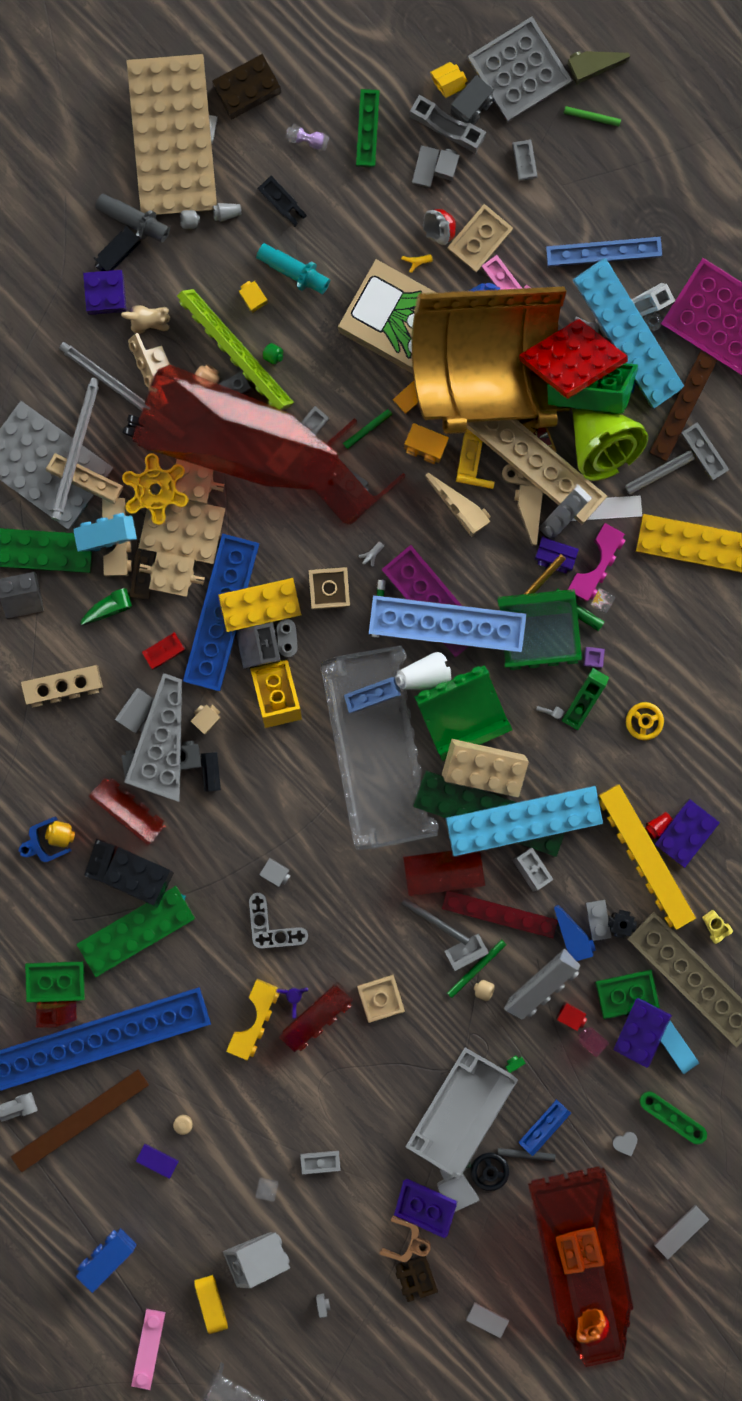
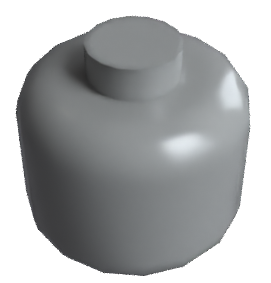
M183 210L180 213L181 227L187 230L195 229L198 226L200 216L197 215L195 210Z

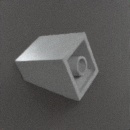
M268 1232L223 1251L237 1287L252 1288L290 1269L288 1255L283 1252L281 1247L282 1240L276 1232Z

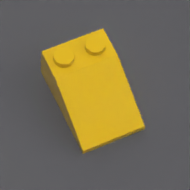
M288 660L251 668L264 727L268 728L302 720Z

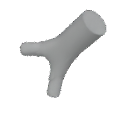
M378 542L369 552L359 555V558H365L362 564L365 565L370 561L371 566H374L375 558L384 545Z

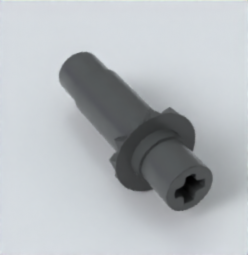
M104 193L99 196L96 202L95 209L136 230V236L141 240L148 236L163 243L169 235L170 227L157 221L156 213L152 210L143 213Z

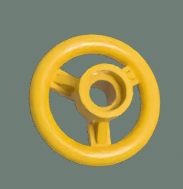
M648 702L638 703L627 713L626 727L629 733L636 739L651 740L657 737L663 729V714L654 704ZM648 708L656 714L653 716L647 713L641 715L637 710ZM632 716L638 719V724L641 727L640 733H637L632 727ZM643 718L648 719L647 725L642 723ZM658 720V726L655 731L646 735V729L651 728L654 721Z

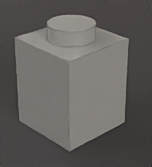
M451 149L441 150L434 176L450 181L453 180L459 161V155L456 154V151Z
M269 858L259 874L278 887L281 883L285 885L291 876L288 874V868Z

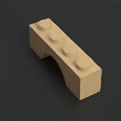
M118 498L115 504L102 499V517H108L109 520L113 519L115 514L124 513L125 516L130 514L125 506L127 499ZM131 541L117 544L112 552L103 556L105 577L129 576L128 572H132V561L128 560V552H131Z

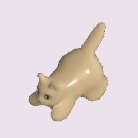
M143 305L133 306L130 312L121 313L123 318L131 320V330L134 333H144L148 328L160 331H168L169 325L166 324L170 320L167 307L148 309Z

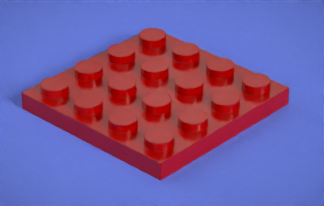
M578 319L519 354V360L568 399L628 362V356L581 319Z

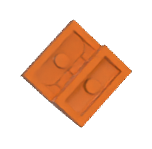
M596 1227L581 1229L556 1237L565 1274L584 1272L586 1268L604 1265Z

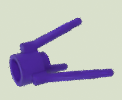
M308 988L276 990L277 993L285 994L288 1002L292 1004L293 1019L296 1018L297 1003L300 1002L302 993L307 992Z

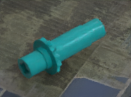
M265 243L261 245L257 252L256 258L295 280L298 289L301 291L307 287L320 294H324L330 284V279L316 271L317 264L312 261L305 265Z

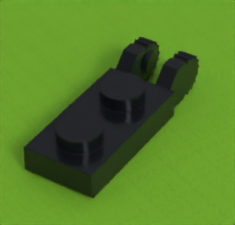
M272 175L257 188L294 227L298 225L297 220L289 214L293 208L301 218L304 219L307 216L297 205L298 203Z

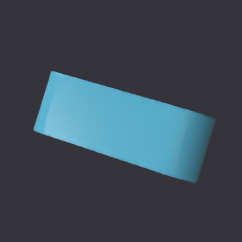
M669 1021L661 1043L681 1072L685 1074L698 1065L699 1062L672 1022Z

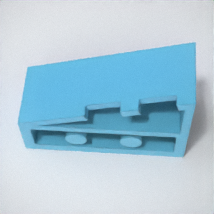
M124 513L115 514L113 519L109 520L108 517L96 519L97 523L91 524V522L80 523V527L73 529L77 551H99L102 547L109 548L114 544H122L137 539L133 517L125 516Z

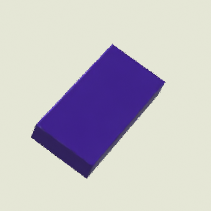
M144 1144L135 1162L170 1179L179 1160Z

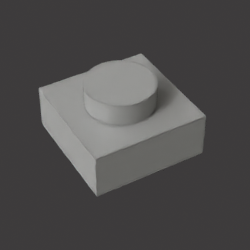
M318 1294L316 1300L319 1318L327 1317V1311L330 1310L329 1298L325 1299L324 1294Z

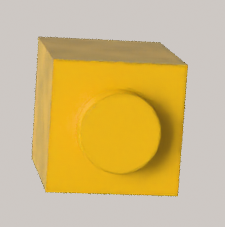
M248 281L240 287L239 294L251 313H254L268 303L267 298L255 281L252 283Z

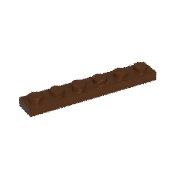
M700 351L684 383V387L671 408L649 454L665 462L668 460L717 362L716 358Z

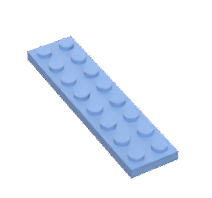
M373 595L369 634L522 652L526 614Z

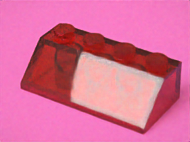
M105 778L88 797L143 842L151 845L166 827L163 824L165 821L157 814L155 816L151 815L148 812L150 809L144 803L140 802L138 804L133 800L135 796L128 790L123 792L118 788L120 784L113 778L110 780Z
M451 850L403 857L409 896L485 886L480 851L453 856Z
M337 982L281 1031L279 1038L294 1052L298 1049L301 1052L309 1045L307 1041L312 1036L317 1038L323 1032L321 1028L326 1024L329 1026L338 1019L336 1015L339 1012L345 1013L352 1006L351 1002L353 999Z

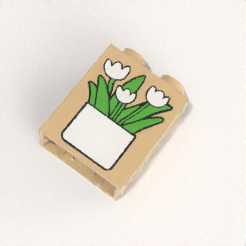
M376 259L342 318L338 331L340 334L413 374L412 326L418 294L436 292Z

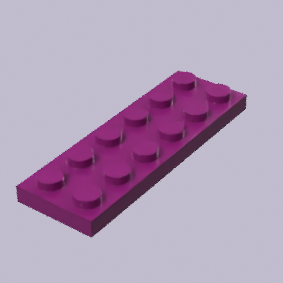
M409 545L381 569L408 600L462 606L412 545ZM444 643L455 657L469 647L466 645Z

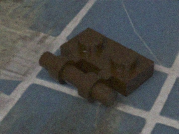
M419 1256L408 1260V1269H404L402 1263L395 1265L397 1271L395 1274L401 1282V1291L403 1296L406 1297L407 1302L414 1300L413 1293L417 1291L420 1298L438 1292L426 1256ZM412 1275L415 1285H409L407 1276Z

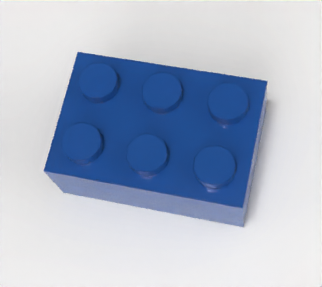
M121 1228L117 1232L113 1230L106 1237L105 1244L102 1245L100 1243L93 1250L92 1257L90 1259L86 1257L77 1268L78 1273L76 1277L92 1293L120 1266L137 1245Z

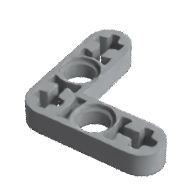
M259 892L251 895L249 907L252 940L257 948L302 945L307 941L308 932L302 927L269 930L265 895ZM256 896L263 899V902L260 903V909L264 908L265 912L253 913V909L257 910L256 903L252 902V900L256 899ZM255 916H264L265 923L262 926L256 925L254 922ZM287 931H292L291 935H296L297 931H301L302 934H305V937L302 938V941H298V938H292V943H289ZM279 932L286 935V940L283 943H278L275 940V935ZM268 933H273V944H269L270 940L264 941L263 945H260L258 941L256 942L259 934H263V937H270Z

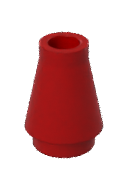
M664 812L662 815L646 823L644 828L649 837L652 839L659 838L673 819L667 812Z

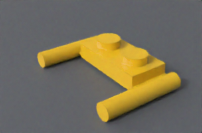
M467 429L463 436L456 482L493 489L494 481L476 478L483 441Z

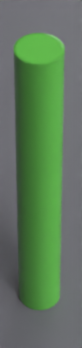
M565 106L564 114L618 127L621 119L567 106Z

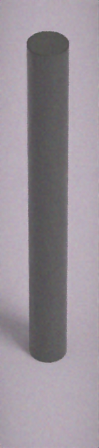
M404 898L401 903L464 945H467L470 940L407 898Z

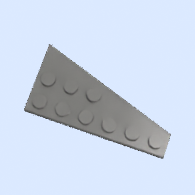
M163 673L124 782L180 802L182 679Z

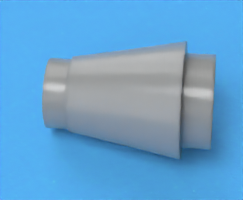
M217 203V205L213 206L215 221L222 222L241 215L240 204Z

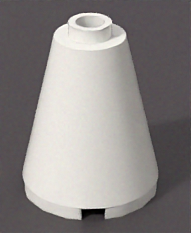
M435 652L399 670L395 676V682L401 689L430 690L441 682L450 681L451 670L450 667L445 665L446 657L442 653Z

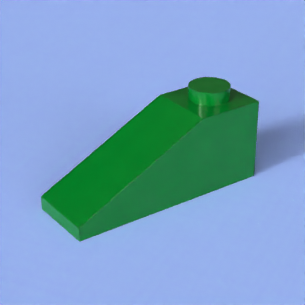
M592 668L564 715L562 722L579 730L606 687L609 677Z

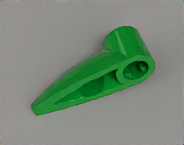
M127 589L116 590L96 603L82 618L81 625H86L131 609L132 604Z

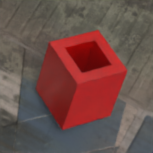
M564 1002L556 1017L558 1021L578 1031L579 1027L582 1029L587 1021L585 1012L567 1002Z

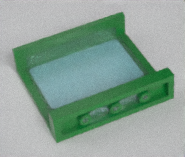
M575 589L498 597L500 611L526 614L522 652L504 650L505 668L509 667L510 670L521 669V666L526 665L529 668L540 667V664L548 663V666H557L559 662L566 661L567 664H577L578 660H582Z

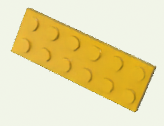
M647 514L642 515L635 552L742 573V533Z

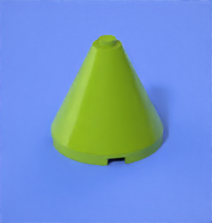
M572 408L577 465L579 471L587 480H603L619 473L617 468L626 462L630 466L644 451L649 436L643 425L620 413L612 414L611 412H594L587 409L577 410Z

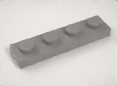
M577 485L541 524L539 530L548 539L554 540L592 498Z

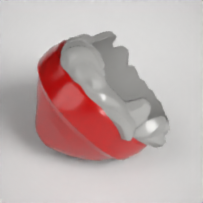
M434 209L425 213L423 231L426 232L427 238L441 245H446L454 239L456 221L451 214L443 209Z

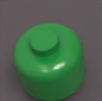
M270 343L265 347L262 357L273 365L277 364L284 357L283 349L274 343Z

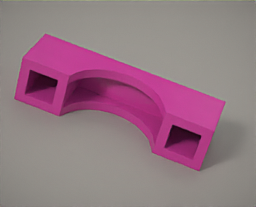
M604 523L594 540L600 550V562L597 568L589 573H577L567 590L575 589L576 597L585 602L589 599L593 600L598 591L595 587L598 582L602 583L607 573L604 571L608 565L611 567L615 561L616 556H614L616 549L620 550L625 542V539H623L625 534Z

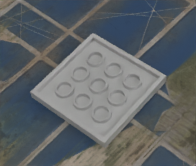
M533 17L528 18L467 56L477 75L494 89L493 100L507 122L572 83L571 77Z

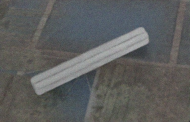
M687 451L626 484L625 488L629 494H632L693 461L695 456L692 451Z

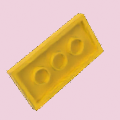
M293 578L218 594L226 632L301 615Z

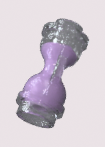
M296 124L288 127L286 132L288 143L293 142L297 144L306 141L312 148L318 149L320 152L321 150L326 151L330 136L325 135L326 133L324 132L307 134L303 128L296 126Z

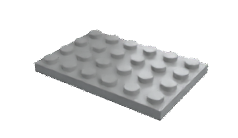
M20 401L0 428V480L52 517V509L61 478L47 472L46 467L54 453L66 459L68 458L73 438ZM82 445L77 464L108 478L114 468ZM71 484L64 513L61 515L60 521L57 522L70 530L92 500L94 494Z

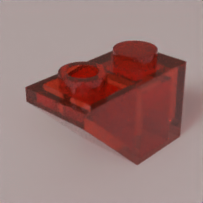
M76 1001L37 1002V1028L58 1027L77 1020Z

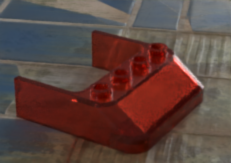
M355 418L324 444L301 469L303 478L345 524L355 523L403 481L406 476L402 473L376 496L371 495L331 449L338 440L357 425Z

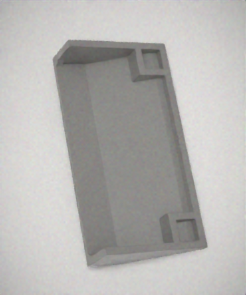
M465 1047L405 1147L459 1180L518 1079Z

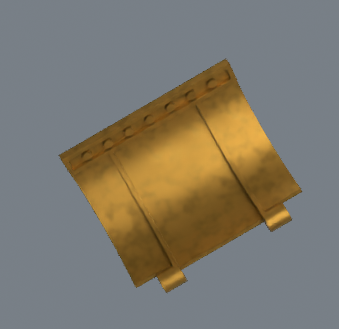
M565 287L418 294L412 326V368L416 395L424 420L443 419L445 434L465 433L467 422L533 418L536 428L556 427L558 423L557 411H569L570 407L548 405V383L519 360V354L558 331L560 309L563 307L567 292Z

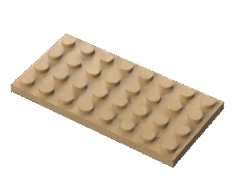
M203 54L127 60L141 212L146 213L152 210L156 215L181 213L183 210H195L196 212L214 210L213 206L217 205Z

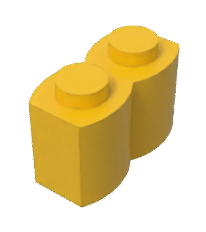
M449 62L430 72L436 88L445 98L466 87L467 78L463 71L460 72L457 64L453 65L452 62Z

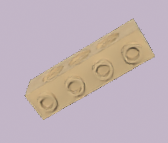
M97 665L21 682L26 705H31L32 708L42 706L44 701L50 700V703L62 701L61 698L69 696V699L81 697L80 693L87 692L88 695L99 693V689L103 688ZM81 677L86 680V685L83 688L77 686V680ZM60 682L67 683L68 687L65 692L61 693L58 690ZM42 686H47L49 689V693L45 697H42L39 693Z

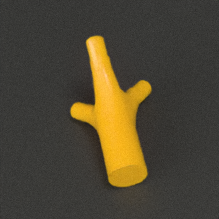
M431 254L420 257H401L402 260L412 263V267L409 270L410 273L419 265L433 261Z

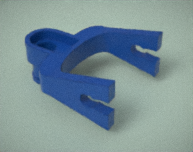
M57 816L30 827L29 836L31 840L24 842L19 847L21 856L31 857L37 854L43 862H48L72 851L71 848H68L50 856L41 846L38 829L58 820ZM25 847L29 848L28 853H25Z

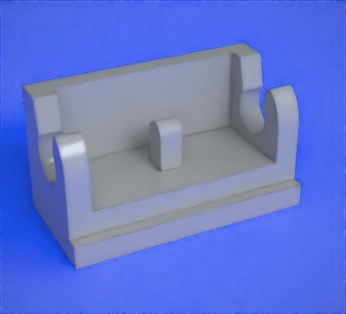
M533 848L524 851L521 855L512 859L533 892L541 889L553 880Z
M479 933L470 937L467 945L459 943L445 950L454 971L489 954Z

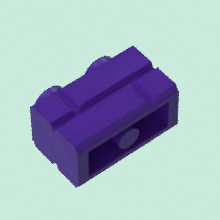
M542 537L534 560L538 561L537 565L548 568L562 554L566 560L556 571L566 574L567 571H572L579 549Z

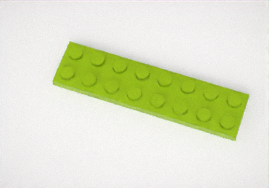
M194 289L183 290L177 295L180 299V305L186 310L189 309L193 314L192 318L198 324L201 323L205 327V333L218 342L217 346L220 350L229 354L231 362L244 371L243 375L247 380L253 381L256 385V390L269 399L268 403L273 409L280 411L294 404L293 400Z

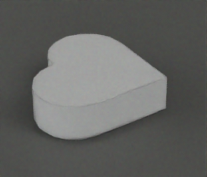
M626 1132L623 1136H616L612 1143L617 1151L632 1156L638 1139L633 1132Z

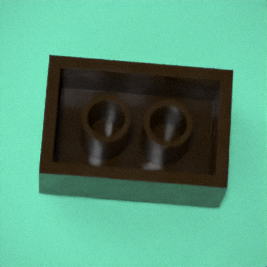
M263 53L212 80L213 87L231 120L281 93V86Z

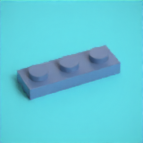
M391 677L347 693L344 697L349 713H354L401 696L399 686L395 682V677Z

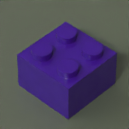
M122 270L83 273L86 311L88 315L127 312L124 274Z

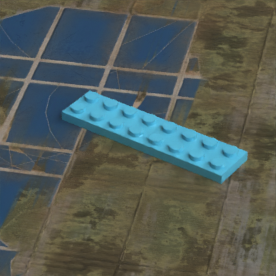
M603 258L573 279L574 284L610 342L628 356V362L626 363L638 364L635 382L651 408H656L684 387L682 381L607 259Z
M596 786L447 817L446 823L453 856L600 825L603 824Z

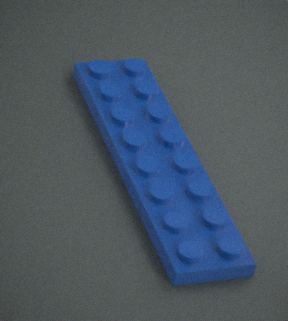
M222 533L183 682L221 691L237 630L226 632L218 594L248 588L260 543Z

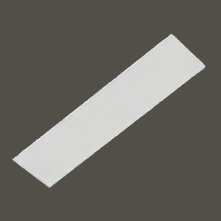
M641 496L606 498L587 520L641 517Z

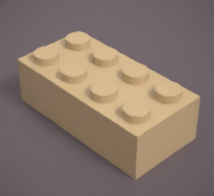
M451 739L442 776L445 782L519 797L529 761L523 754Z

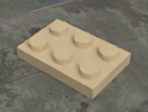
M483 204L447 249L477 273L511 233L513 227Z

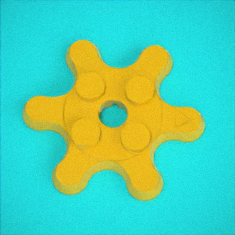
M150 453L145 457L146 468L143 473L136 474L132 471H126L122 476V481L126 485L132 486L135 491L134 497L125 506L127 512L131 514L137 513L141 508H148L151 511L153 523L161 525L166 520L165 508L168 505L175 504L178 507H184L188 504V496L176 489V482L184 476L185 469L182 465L175 464L169 470H163L159 466L158 456ZM154 484H159L161 487L157 495L151 492Z

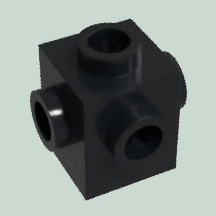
M619 910V913L614 912L613 916L609 917L608 927H610L611 932H614L615 937L625 939L626 935L631 936V932H635L637 921H634L635 917L630 916L631 912ZM622 921L627 923L625 928L620 927Z

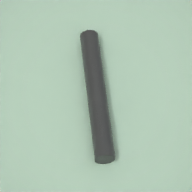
M498 1148L497 1151L498 1156L555 1162L556 1154L536 1152L532 1156L527 1151Z

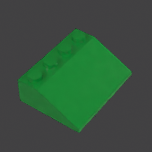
M625 363L568 399L551 385L547 384L548 405L571 407L577 410L587 409L594 412L604 411L611 412L612 414H623L630 399L638 364Z

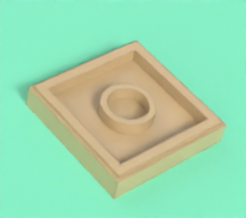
M394 974L357 986L368 1023L405 1012Z

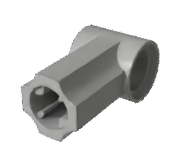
M32 1092L0 1104L1 1122L38 1111Z

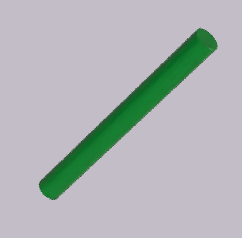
M501 939L489 951V954L485 955L447 994L453 998L507 944Z

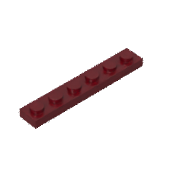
M446 890L442 905L444 910L549 938H554L558 919Z

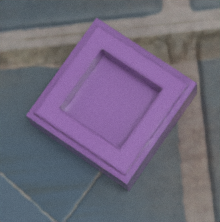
M585 647L583 666L603 668L605 649Z

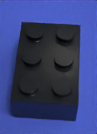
M118 847L102 882L158 908L174 873L165 867Z

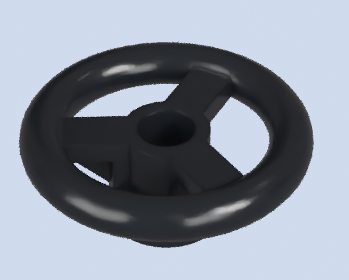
M484 1153L473 1162L471 1176L479 1188L486 1191H495L503 1187L507 1182L509 1166L502 1156H498L496 1153ZM490 1158L496 1159L502 1164L504 1173L498 1171L491 1164ZM485 1160L486 1167L483 1170V1175L478 1178V1165ZM492 1169L494 1173L493 1175H488L487 1171ZM497 1178H501V1181L495 1185L484 1184L486 1180L492 1182Z

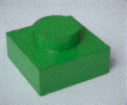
M515 1055L507 1060L508 1064L505 1067L509 1073H512L526 1064L522 1056L517 1057Z

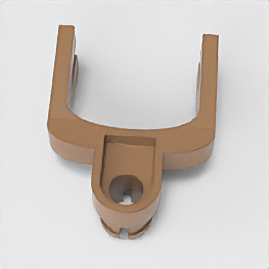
M393 1215L391 1222L411 1228L410 1245L403 1255L382 1248L380 1255L402 1262H407L413 1253L419 1256L428 1255L431 1245L428 1240L419 1238V1227ZM421 1244H425L427 1249H422Z

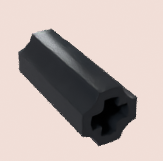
M218 752L201 753L204 792L221 790Z

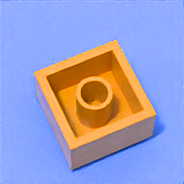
M413 423L405 441L404 449L411 456L417 457V455L424 457V461L428 463H439L449 437Z

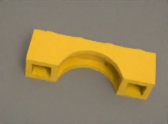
M256 979L249 996L257 1010L256 1021L249 1029L234 1032L226 1052L248 1060L249 1056H254L257 1046L254 1045L256 1039L261 1040L265 1030L262 1028L264 1020L268 1022L272 1013L269 1010L271 1003L276 1004L280 993L276 992L278 987Z

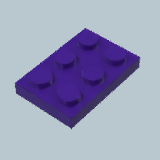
M688 799L654 845L685 868L720 822L691 799Z
M636 998L613 1050L648 1068L672 1015L640 998Z
M405 1179L394 1215L442 1238H446L458 1201L414 1181Z

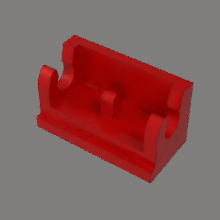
M173 632L144 650L142 654L151 669L154 670L186 649L176 633Z

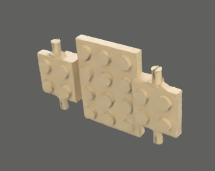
M177 458L176 464L184 467L185 474L177 480L176 489L188 496V504L184 507H178L175 504L168 505L165 508L166 520L161 525L153 523L151 511L147 508L139 549L156 552V558L152 566L140 564L139 572L150 574L149 590L187 597L192 583L204 584L205 577L196 576L193 573L195 561L214 565L226 508L209 505L207 502L212 489L223 492L225 484L213 481L215 466Z

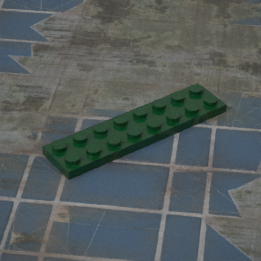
M425 770L412 807L447 818L517 802L477 788L445 782L443 776ZM565 832L518 842V844L557 857Z

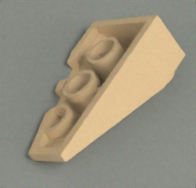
M430 473L425 475V478L471 537L490 524L489 518L491 516L484 508L481 510L479 506Z

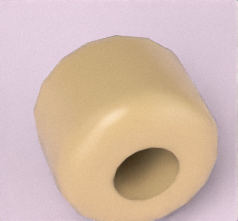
M481 980L479 984H475V996L484 1001H489L494 993L495 985L486 980Z
M180 1115L175 1119L173 1127L176 1133L185 1135L191 1131L193 1122L189 1116Z

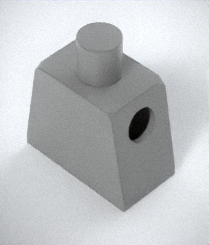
M440 1169L444 1180L437 1183L439 1193L458 1201L455 1212L479 1201L477 1193L464 1174L458 1180Z

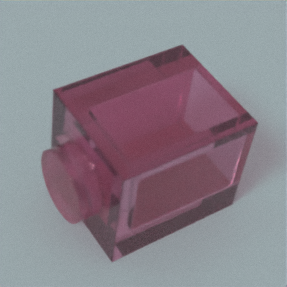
M591 1026L588 1029L585 1027L578 1035L580 1037L578 1041L596 1058L609 1044Z

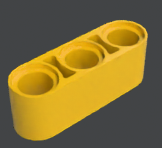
M214 1275L194 1280L208 1334L228 1329Z

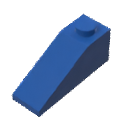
M556 905L554 910L567 952L576 961L593 957V951H596L594 941L589 940L588 935L559 905Z

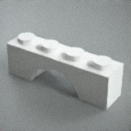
M660 283L631 299L641 316L658 311L675 302L668 285L665 283ZM595 319L603 337L608 338L597 319Z

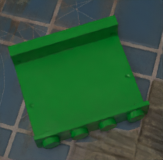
M485 665L475 667L466 674L457 675L448 682H441L436 687L430 690H423L419 695L414 696L442 761L446 760L451 739L480 745L513 730L506 718Z

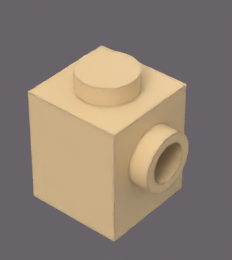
M207 704L204 707L200 705L194 712L196 716L191 722L206 735L221 719L219 716L221 712L214 705L210 707Z

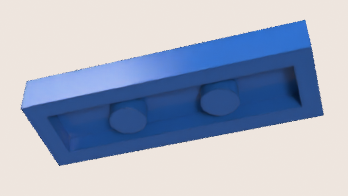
M556 1099L518 1143L530 1155L534 1156L569 1117L571 1112Z

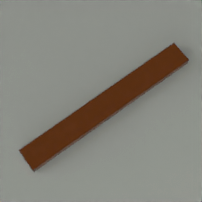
M139 1069L13 1154L11 1158L22 1173L149 1086V1083Z

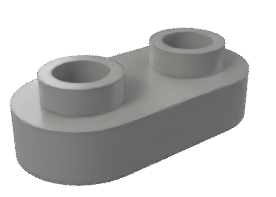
M283 619L277 625L278 649L282 656L292 657L298 650L296 625L290 619ZM284 625L290 626V630L288 632L283 631ZM286 644H290L292 646L290 651H286L284 649V646Z

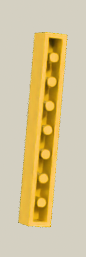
M620 784L598 795L600 808L602 811L606 809L609 817H607L608 822L612 828L614 826L617 828L619 833L616 835L621 844L625 843L629 849L626 851L631 861L635 860L638 865L636 867L638 874L641 878L644 876L648 882L645 886L650 894L654 893L657 900L655 903L660 911L664 910L666 914L664 919L670 928L673 926L677 930L696 919Z

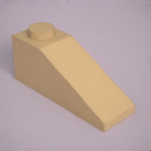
M520 485L519 490H515L514 501H518L517 507L532 546H536L543 492L534 486Z

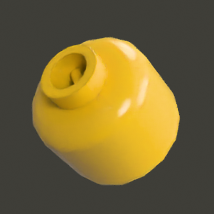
M54 821L51 825L48 824L45 839L52 846L65 848L69 842L73 843L75 832L72 831L69 823Z

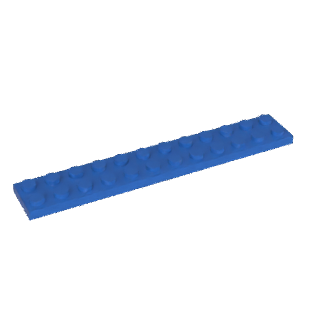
M200 987L1 1049L0 1091L210 1025L211 1021Z

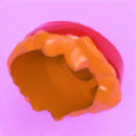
M587 1309L577 1319L576 1337L578 1342L584 1343L587 1346H595L605 1340L609 1332V1321L603 1314V1311Z

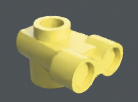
M711 910L702 917L711 933L710 938L714 944L721 942L723 938L733 932L728 923L725 924L723 919L714 910Z

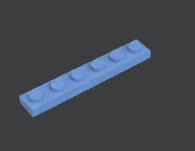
M661 237L546 246L547 267L597 263L603 258L610 262L662 257Z

